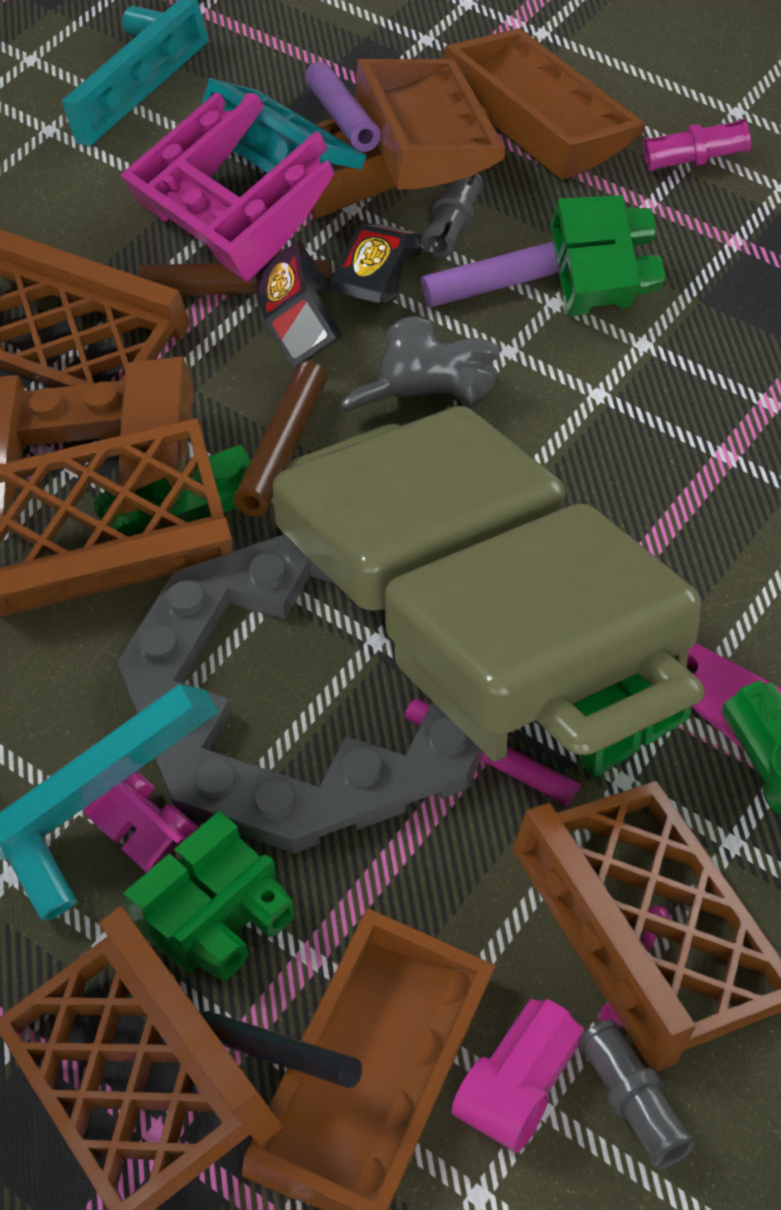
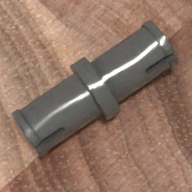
M478 173L471 185L467 184L469 177L450 182L446 192L436 198L431 209L433 218L421 238V245L427 253L434 240L438 241L432 256L438 258L448 257L453 252L460 232L469 227L474 216L473 205L484 186L483 180Z
M614 1020L603 1021L590 1028L579 1040L578 1047L583 1054L585 1053L610 1092L607 1096V1103L617 1117H626L649 1153L651 1162L658 1169L670 1167L684 1159L693 1150L696 1141L691 1134L689 1135L662 1094L665 1084L656 1070L644 1067L623 1035L620 1025Z

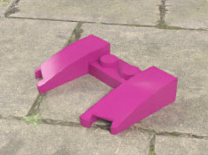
M215 93L120 174L139 205L164 223L171 219L207 245L220 264L245 282H248L280 251L304 222L332 179L334 170L329 161L320 163L319 157L327 150V146L321 134L316 131L245 194L238 197L210 177L228 158L264 108V105L259 96L253 93H246L242 102L234 110L224 111L225 101L220 93Z

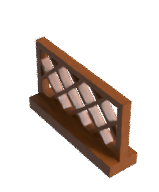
M0 229V277L16 282L18 290L0 296V312L23 304L27 317L0 327V368L54 388L94 384L93 375L122 365L125 374L121 380H126L128 362L155 360L170 337L180 340L189 327L190 321L179 290ZM49 295L61 298L63 306L33 315L30 305L31 301ZM93 311L107 314L109 322L80 332L78 331L75 322L76 317ZM68 320L72 332L71 335L42 344L38 330ZM139 327L153 330L147 341L124 349L120 336L121 333ZM28 333L32 334L35 347L15 354L4 351L2 342ZM114 336L118 351L90 361L87 360L83 346ZM77 349L81 364L60 371L49 368L48 358Z
M198 418L0 464V483L7 482L22 490L6 515L4 516L0 513V543L8 531H11L35 545L24 562L0 568V617L170 576L174 571L233 552L227 519L224 517ZM190 438L194 455L182 473L156 460L165 444ZM145 448H149L148 451L146 452V454L143 453V452L140 451V450H141V449H145ZM123 454L139 463L124 487L98 474V471L108 457ZM90 462L88 467L81 465L82 463ZM65 468L80 476V479L65 501L39 488L49 471ZM148 469L175 483L160 507L133 493ZM197 469L199 471L202 484L191 479ZM31 476L29 481L24 480L23 477ZM90 483L117 497L101 522L75 508V505ZM187 489L207 501L211 517L185 522L169 512L183 490ZM32 497L58 510L41 536L15 522ZM126 503L153 516L143 533L128 537L111 528V525ZM67 517L94 530L83 548L67 551L51 542ZM162 523H165L170 526L159 529ZM104 536H105L106 538L112 540V541L100 543ZM45 551L52 554L51 556L41 558Z
M657 781L556 813L550 803L526 810L513 853L649 1068L655 1069L658 1072L676 1065L683 1051L781 1012L780 956ZM648 807L662 827L660 836L623 823L625 814ZM584 828L609 837L604 855L579 847L569 832ZM617 841L654 853L650 871L613 859L612 856ZM663 857L689 866L698 879L696 887L693 888L658 875ZM606 876L644 889L639 909L613 900L604 886ZM655 893L690 906L686 925L649 913L648 909L652 894ZM702 910L726 919L735 932L733 941L729 942L696 930L695 926L699 911ZM642 930L679 943L680 948L676 963L673 964L649 955L640 941ZM690 948L728 961L723 982L685 968ZM738 965L764 974L775 991L761 996L733 986ZM683 987L718 1000L715 1015L693 1022L677 997L679 988ZM729 1004L735 1006L733 1008L728 1009Z
M120 906L98 922L106 933V938L0 1016V1036L108 1210H155L249 1135L261 1146L284 1127L122 906ZM111 964L116 972L108 998H82L86 983ZM128 990L134 998H126ZM43 1015H57L49 1043L24 1042L19 1034L21 1031ZM76 1015H102L94 1043H68ZM120 1016H147L140 1044H112ZM160 1035L167 1045H158ZM36 1060H43L41 1067ZM62 1060L88 1061L79 1090H54ZM107 1061L134 1062L126 1092L98 1091ZM153 1062L181 1064L173 1093L145 1092ZM194 1084L201 1094H191ZM66 1107L74 1108L72 1115L69 1114ZM93 1108L120 1109L111 1141L86 1140L84 1138ZM139 1110L168 1111L159 1143L131 1142ZM186 1111L215 1112L222 1122L221 1125L196 1144L178 1143ZM98 1158H106L104 1168ZM125 1159L154 1160L149 1181L123 1200L117 1187Z

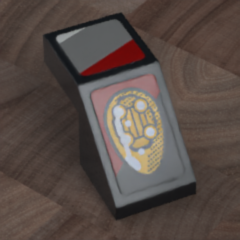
M380 224L358 225L331 279L329 291L376 303L396 300L404 258L420 256L423 234Z
M301 241L295 242L274 257L256 274L263 320L293 368L297 367L301 362L310 360L343 337V334L318 296L329 288V285Z

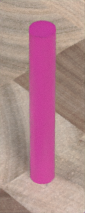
M418 698L414 699L405 712V718L420 726L430 705ZM507 746V756L497 762H493L484 752L482 754V761L566 806L569 805L580 790V783Z

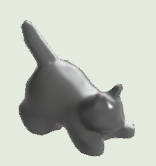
M418 316L402 318L389 326L386 331L387 346L380 360L378 380L354 389L341 401L340 406L343 411H351L391 395L395 397L416 398L441 393L456 397L462 406L474 411L476 405L495 387L498 371L488 363L498 358L500 348L495 343L480 338H468L444 344L438 340L436 333L433 332L431 322Z

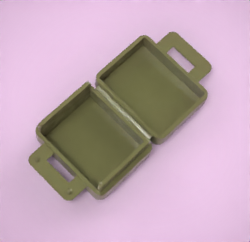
M455 406L403 426L397 424L381 426L290 460L286 470L280 472L273 481V501L277 527L357 606L371 611L385 609L386 631L388 636L394 641L395 661L399 669L493 762H497L507 756V733L535 720L568 751L574 754L588 755L699 703L704 698L705 689L702 682L687 669L688 650L696 644L698 638L701 611L699 592L593 506L578 503L565 507L566 489L564 484L472 409L464 406ZM637 673L652 685L589 716L582 714L572 704Z

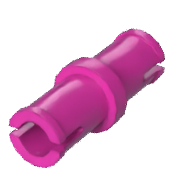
M745 119L702 128L700 124L687 126V131L643 139V154L648 171L692 162L693 166L704 165L708 158L739 152L745 153L751 149L750 130Z

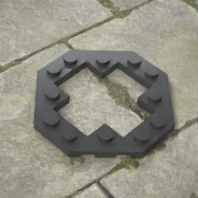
M285 534L174 571L117 662L122 681L136 713L141 712L178 684L184 683L230 603L285 620L310 576L331 583L334 582ZM208 692L219 713L154 758L158 765L172 805L188 818L205 823L220 810L238 827L239 835L295 854L319 845L321 836L354 824L356 830L405 813L407 804L439 793L442 799L467 790L480 763L483 751L432 701L406 755L346 736L321 785L318 787L211 751L232 715L229 698Z

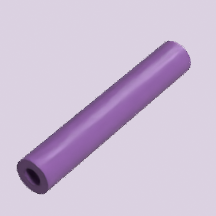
M316 62L310 65L305 73L306 84L353 147L362 152L374 149L381 138V132L376 123L328 64Z
M552 241L422 276L421 289L427 306L432 308L558 274L560 268H557Z

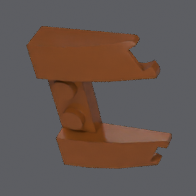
M184 357L128 362L126 380L25 391L19 375L0 377V464L22 459L23 450L26 446L111 438L191 419L194 388ZM188 439L165 444L156 460L182 473L185 469ZM149 448L141 449L140 451L146 454ZM123 454L119 455L118 485L124 487L139 464ZM148 469L133 493L136 494L138 489L164 477ZM167 479L172 489L175 483ZM7 482L0 483V513L4 516L13 504L16 487ZM126 503L121 510V515L125 514V512L140 511V509Z

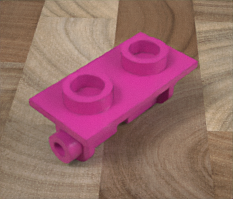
M136 771L84 808L83 814L117 843L134 826L136 831L121 849L147 873L169 853L177 859L175 848L193 834L198 827L170 803H167L161 809L149 798L155 787Z

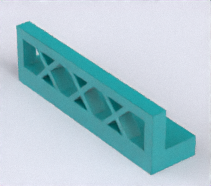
M209 78L201 105L213 94L220 93L225 101L224 111H232L242 102L246 93H253L259 96L264 108L233 151L265 172L269 173L316 131L321 134L327 146V150L319 157L320 163L329 161L332 164L362 170L367 156L256 89Z

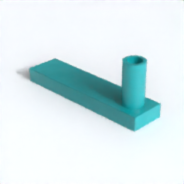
M178 0L165 12L137 6H130L126 9L122 19L123 29L127 34L136 37L61 100L76 143L86 146L93 145L209 42L198 0Z
M178 684L0 812V860L9 861L42 922L62 915L77 903L73 891L43 837L218 714L219 710L207 690Z

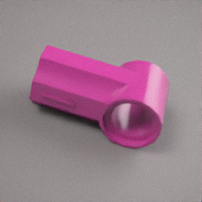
M531 998L490 1059L486 1056L481 1057L470 1069L455 1096L451 1111L452 1115L514 1153L520 1152L538 1127L548 1105V1093L577 1050L579 1040L584 1035V1028L572 1018L567 1009L549 999L538 1001Z

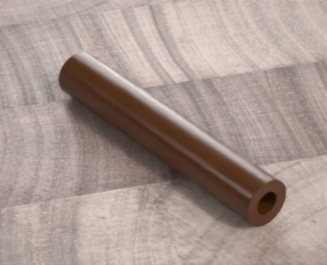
M331 259L313 260L330 287L333 277ZM220 263L139 265L138 277L179 290L181 296L259 294L256 275L248 282H245Z
M304 361L296 367L234 495L235 506L242 513L257 517L262 516L268 510L273 499V481L280 472L286 470L327 382V373L321 365L312 361Z

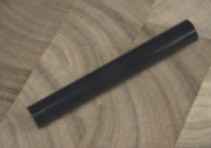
M211 1011L201 1013L219 1040L227 1048L345 1088L356 1086L361 1079L362 1064L355 1057Z

